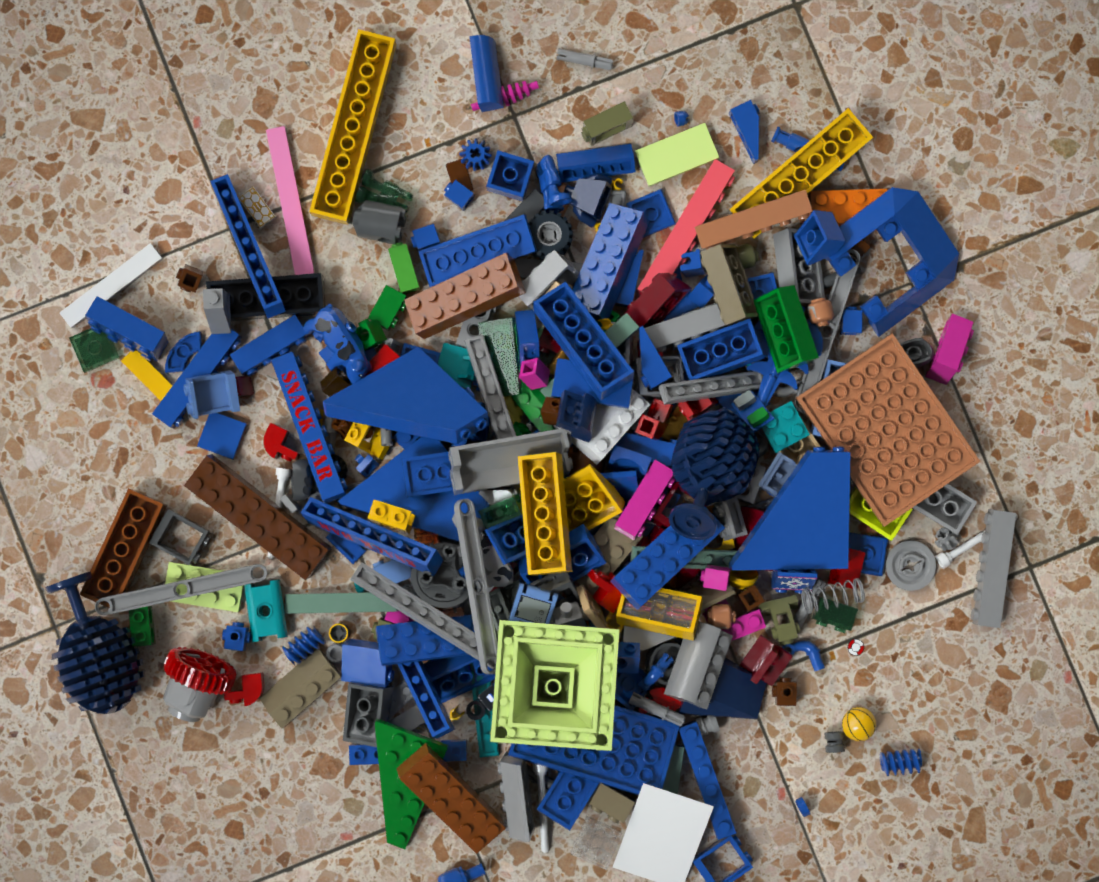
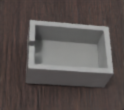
M553 250L522 281L526 293L519 297L529 308L533 309V302L545 295L555 281L563 283L566 281L567 284L574 285L580 271L569 259Z

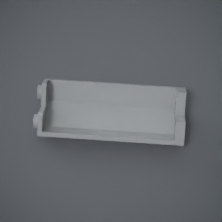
M556 429L450 447L448 456L451 463L450 478L454 495L520 484L518 456L552 452L562 454L564 476H568L571 469H573L571 457L568 458L567 454L569 445L572 444L570 434H567L565 429Z

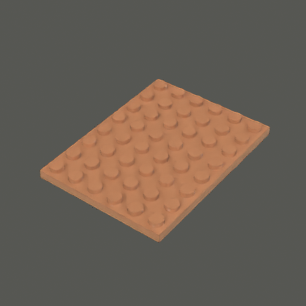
M893 333L796 397V400L830 450H833V447H845V450L850 452V479L883 527L981 462Z

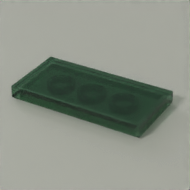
M509 317L479 322V335H484L503 397L521 395L522 384L519 378L520 364L515 318Z

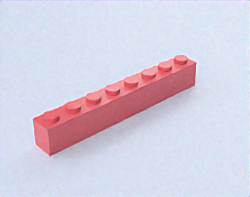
M716 159L713 161L636 292L640 293L645 287H649L652 283V278L658 273H670L675 277L677 276L674 272L687 259L681 258V255L688 250L691 252L696 244V241H694L697 235L695 227L704 224L707 218H712L716 211L713 208L716 202L720 203L726 194L723 190L726 185L730 187L735 179L732 176L735 170Z

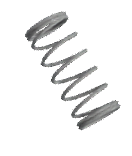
M855 578L853 583L846 580L844 585L836 582L834 588L827 584L824 587V591L817 586L814 589V593L809 588L803 589L801 593L803 607L806 613H812L811 592L815 610L819 611L818 602L815 597V591L819 588L823 593L825 608L828 610L829 604L825 595V589L829 586L833 591L835 606L838 608L839 602L835 593L837 584L842 587L844 602L848 606L849 600L845 591V584L847 582L851 583L853 587L855 602L857 604L858 602L863 603L865 593L860 579ZM856 582H858L860 587L861 599L857 592ZM805 594L807 595V598H808L809 609H808L807 604H806Z

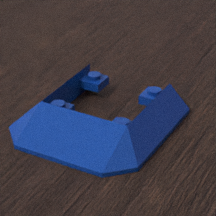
M891 187L839 226L846 242L835 255L825 258L830 262L838 276H843L856 266L847 251L874 230L878 231L884 242H888L900 232L903 234L920 262L905 272L914 287L886 308L878 296H873L860 306L869 320L868 323L877 336L880 337L955 280L959 252L918 191Z

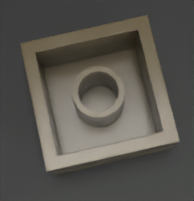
M599 783L589 799V804H591L592 810L599 814L602 811L608 814V819L618 824L619 821L625 822L635 801L634 798L622 791Z

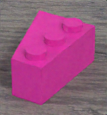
M953 313L951 314L939 339V345L936 354H934L932 366L926 372L925 377L947 385L954 374L960 372L963 366L962 356L966 355L969 348L966 345L967 341H970L974 333L972 329L973 321Z

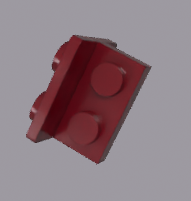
M760 635L740 663V666L752 673L750 680L755 684H758L761 679L772 686L793 656L765 636Z

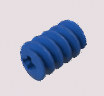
M307 627L308 634L301 631L302 638L299 639L295 636V644L289 641V649L284 646L282 647L283 652L293 665H295V662L300 664L302 662L301 657L307 659V652L313 654V647L319 649V642L323 645L326 643L316 627L314 629Z
M910 749L909 754L906 750H902L901 754L896 750L894 755L887 751L886 757L883 752H880L881 770L885 771L887 776H889L891 770L895 776H897L898 770L901 771L902 775H905L906 769L912 774L913 768H916L917 773H920L922 767L920 749H917V753L914 749Z

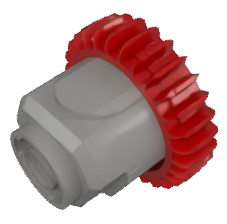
M186 647L173 648L168 653L164 664V671L170 676L163 695L166 705L169 706L168 711L181 720L198 722L200 718L206 716L208 709L213 707L218 693L222 695L231 691L236 680V670L233 666H230V663L225 662V659H220L219 656H214L212 653L209 654L199 649L195 650L192 647L190 649Z

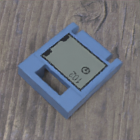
M520 583L508 621L519 622L520 620L549 624L558 594L554 593L552 600H549L551 591L527 585L526 593L522 592L524 584Z

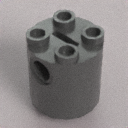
M365 200L355 210L353 216V226L357 236L393 245L400 243L402 240L401 230L402 227H405L406 209Z

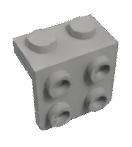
M737 497L714 503L713 514L725 527L719 533L724 541L748 534Z

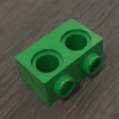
M365 319L358 323L359 327L356 328L355 332L363 344L364 352L377 347L387 340L377 319L372 321Z
M152 606L128 610L131 637H134L136 641L132 644V647L156 644Z

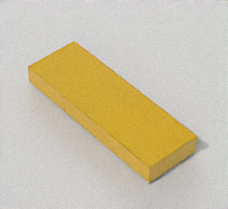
M130 351L121 360L160 401H162L173 386L148 360L141 356L139 351Z

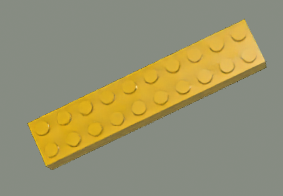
M358 29L309 211L314 217L349 225L397 46L395 38Z

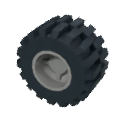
M551 210L548 213L542 211L541 214L537 213L533 219H530L529 226L537 252H534L532 255L535 258L539 257V260H544L546 255L553 250L564 256L567 250H569L573 240L571 223L567 222L568 219L566 217L563 218L561 216V213L555 214Z

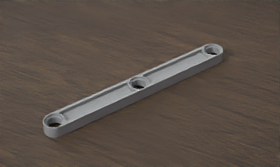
M850 249L847 251L848 253L855 254L857 258L856 266L843 276L836 274L828 298L832 302L835 315L834 319L829 321L830 325H827L832 328V334L826 337L822 334L824 326L818 328L822 334L823 351L818 359L807 363L809 373L803 374L796 397L821 380L860 262V254L856 250ZM795 398L794 406L796 410L804 413L805 411L798 407V401Z
M461 499L455 503L454 512L480 667L485 674H495L498 644L475 507L471 500ZM462 503H466L468 507L466 513L461 511ZM476 581L481 585L479 592H476L474 589ZM489 660H492L494 663L492 671L487 668Z
M254 564L100 598L96 602L95 610L100 615H109L256 583L266 578L267 569L262 564ZM257 567L264 570V575L261 578L253 576V570ZM179 584L186 585L187 593L179 595L176 592V587ZM101 601L109 603L110 608L108 611L102 612L99 610L98 605Z

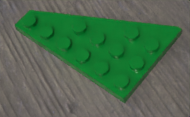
M376 718L375 733L387 843L406 849L424 802L399 779L396 768L425 743L442 759L445 756L448 745Z

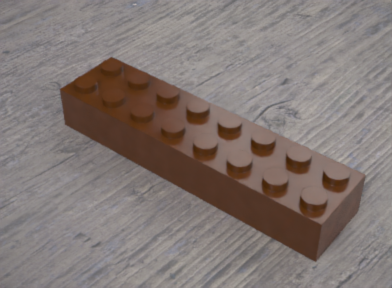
M213 454L205 456L184 485L304 580L309 579L332 550L329 544Z

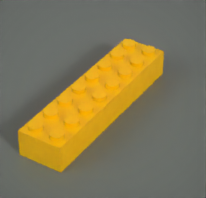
M849 108L846 109L730 208L729 211L734 214L805 189L809 193L869 142L873 136ZM761 229L753 232V239L761 233Z

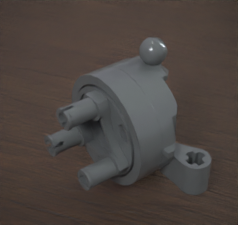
M436 536L438 543L429 544V547L437 549L443 558V562L433 577L429 571L422 572L412 568L410 576L411 587L403 586L402 588L441 612L453 610L454 613H457V608L462 606L464 615H472L466 580L461 577L458 571L463 567L462 557L458 555L455 547L460 546V543Z

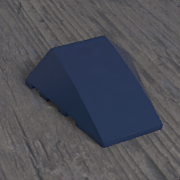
M725 657L708 708L702 709L682 701L679 714L725 716L757 720L767 683L760 679L758 684H755L750 680L752 673Z

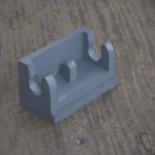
M778 452L758 484L759 487L776 496L798 464Z

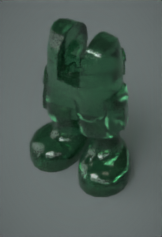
M367 168L362 179V186L359 187L356 194L355 202L363 203L365 200L399 206L406 209L407 213L409 207L397 202V198L400 197L412 201L414 195L400 188L396 183L388 180L383 183L377 181L374 178V172ZM362 186L376 189V190H378V191H381V193H380V194L373 193V192L369 191L367 188H364V187H362Z

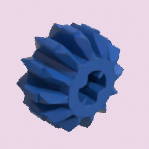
M475 138L474 144L467 140L468 146L462 145L461 147L464 151L459 152V155L464 157L461 159V163H467L466 169L473 166V171H476L477 166H479L483 170V163L489 165L490 162L487 159L492 158V154L487 153L490 151V146L484 147L485 141L478 144L477 138ZM479 152V157H472V153Z

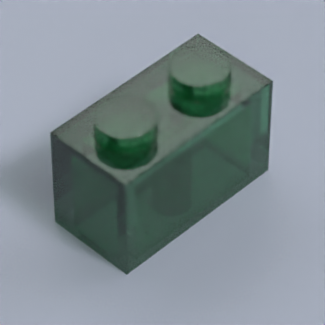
M519 493L486 505L478 511L485 528H490L523 514Z
M818 597L819 611L814 610L812 619L816 620V624L827 627V624L835 626L834 630L845 633L846 630L851 631L858 609L839 603L837 608L834 601L827 599L829 609L827 610L823 597Z

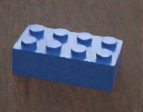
M98 296L85 314L91 330L98 334L103 332L108 335L107 338L115 343L119 341L125 344L124 347L131 352L139 351L142 353L141 356L148 361L153 359L157 362L169 343L165 332Z
M750 318L677 345L689 380L715 377L765 358Z

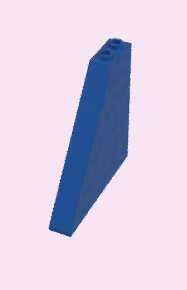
M419 347L323 401L324 412L327 417L455 444L468 439L471 435L489 425L488 412Z
M420 437L338 500L342 506L369 514L374 499L412 511L411 514L416 515L412 528L460 543L458 530L452 521L455 514L454 505L458 500H471L475 507L476 517L481 518L488 528L502 522L487 501L479 494V491L454 495L453 491L407 497L402 458L448 452L439 440ZM462 503L461 511L466 513L468 507L466 503Z
M813 447V450H807L729 562V568L731 570L848 569L850 452L845 450V447H833V450H825V447Z

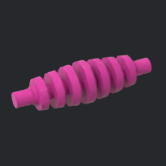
M522 81L523 86L521 87L518 82L514 83L515 89L512 88L511 84H508L509 91L507 92L504 86H501L503 101L507 107L510 106L508 100L510 98L514 104L517 102L516 96H519L520 100L524 99V93H526L527 97L530 96L531 91L539 88L537 81L532 83ZM478 102L471 104L473 111L480 109Z

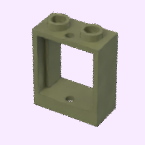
M624 101L584 120L583 128H581L584 141L586 143L589 142L593 146L632 127L633 117L626 102Z

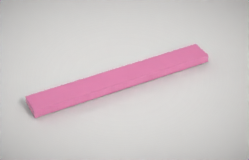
M282 126L267 129L266 133L295 275L314 274L286 128Z

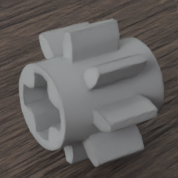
M941 528L935 535L938 540L934 543L939 548H942L943 551L952 550L959 543L956 539L959 534L956 535L946 528Z

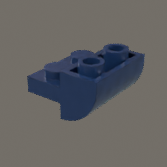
M564 390L561 394L556 426L570 431L572 437L589 443L592 439L596 415V399L588 393L580 396Z

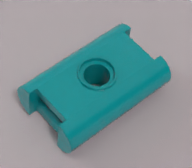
M280 579L272 580L270 585L266 586L244 585L252 642L263 641L262 637L277 635L278 638L288 637ZM265 605L270 608V613L268 616H265L262 613V609Z

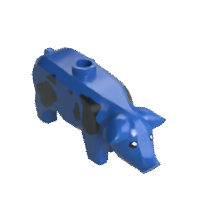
M328 304L320 309L314 319H310L304 324V331L307 334L313 332L315 339L320 343L324 339L325 344L332 352L330 359L326 362L331 371L338 366H345L347 376L350 382L354 384L372 370L371 363L366 359L363 344L355 332V325L348 321L340 309L333 307L332 304Z

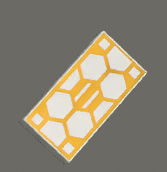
M254 187L238 197L261 229L276 218Z

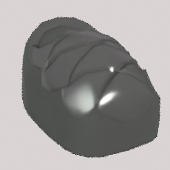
M914 338L900 343L916 368L925 366L933 360L934 350L923 338Z
M298 459L292 463L293 469L291 471L293 501L307 499L310 496L313 484L308 460Z

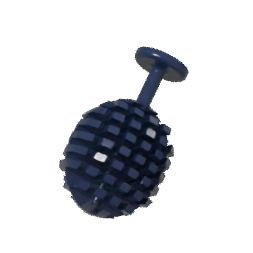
M725 407L717 411H707L684 423L673 451L671 465L673 464L674 466H672V474L676 481H679L680 487L694 498L693 504L684 503L675 506L669 515V523L678 534L689 539L705 540L714 535L717 527L716 519L704 507L715 502L727 501L744 493L750 485L757 466L760 448L758 449L759 442L756 434L753 433L751 427L746 422H743L744 420Z
M90 571L45 587L49 594L65 590L76 621L67 627L63 637L56 640V646L59 645L58 652L52 654L51 660L58 658V664L53 667L55 671H59L60 676L57 679L59 683L62 682L64 685L61 688L63 694L68 693L71 696L66 700L70 704L78 703L81 712L89 710L96 712L95 714L104 715L120 711L128 705L134 693L141 691V685H137L138 679L145 676V670L139 671V666L144 663L142 659L137 658V654L140 653L139 649L132 647V644L136 642L135 638H128L125 634L131 632L128 627L119 628L116 625L119 624L116 618L108 621L101 618V616H87L77 586L92 578Z

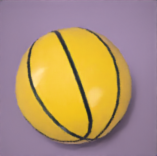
M854 707L843 716L842 728L845 735L851 740L865 741L874 734L876 720L868 709Z

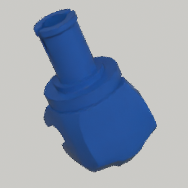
M480 863L467 870L462 869L461 866L455 867L439 875L437 880L438 882H470L482 875H486Z

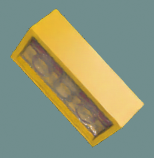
M661 588L637 610L622 594L616 614L617 624L694 641L703 605L702 596Z

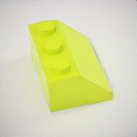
M856 486L850 493L849 514L890 541L894 539L912 511L911 508L883 527Z

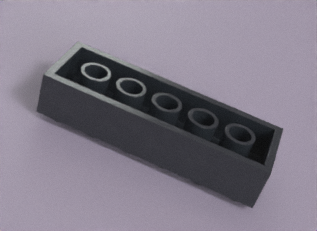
M321 273L272 277L286 312L271 318L292 317L293 315H317L320 309L326 306L324 276ZM251 278L206 282V289L223 288L230 295L231 321L267 319Z

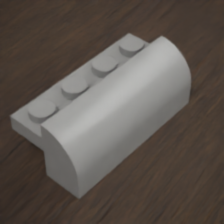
M698 622L694 641L683 639L664 694L679 701L688 702L702 709H707L733 636L721 631L720 628Z

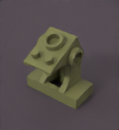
M797 595L763 602L759 605L762 617L771 616L774 628H771L772 637L780 645L794 643V639L798 638L797 634L800 633L798 622L794 623L791 610L798 609ZM786 614L789 623L779 625L777 615Z

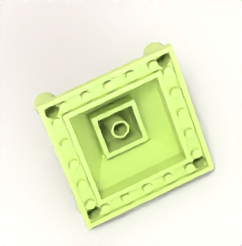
M499 620L490 742L612 751L619 629Z

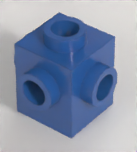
M233 622L232 625H227L222 633V640L225 641L224 649L246 651L247 643L251 641L249 627H244V623Z

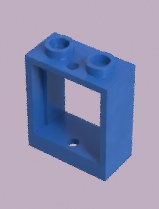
M533 310L515 311L516 344L520 369L522 361L539 358V338Z
M736 835L719 839L694 857L692 862L706 882L716 881L701 860L728 841H730L745 864L719 882H733L753 868L751 865L753 859L747 851L742 852L739 847L742 843Z

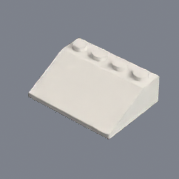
M633 389L631 391L629 409L597 404L592 439L588 443L571 436V441L597 465L651 404Z

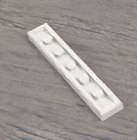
M151 243L62 310L60 315L70 328H74L86 318L85 314L97 296L108 302L163 258Z

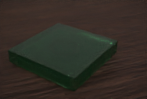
M88 329L69 337L84 373L120 358L114 342L107 338L108 335L104 332L98 334Z

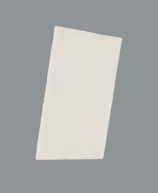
M643 783L613 868L655 882H685L714 806Z

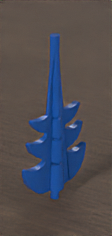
M806 319L818 356H821L823 351L822 334L815 324ZM760 320L756 323L755 330H763ZM765 340L759 343L763 354L768 357L767 362L752 363L747 366V370L763 375L757 397L767 407L780 383L787 384L794 390H797L798 387L794 376L788 370L777 373L767 341ZM808 364L796 367L805 374L809 373Z

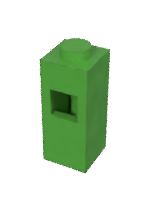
M400 242L396 243V245H391L392 248H389L388 251L401 293L405 295L420 290L407 244Z

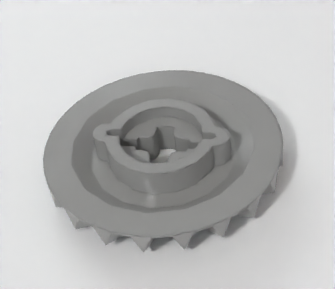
M904 541L894 546L888 553L885 569L889 579L898 588L914 591L924 588L931 582L936 571V561L933 553L926 545L917 541ZM908 560L910 562L920 561L919 563L915 564V566H913V571H911L910 569H904L901 571V569L905 568V566L908 565Z

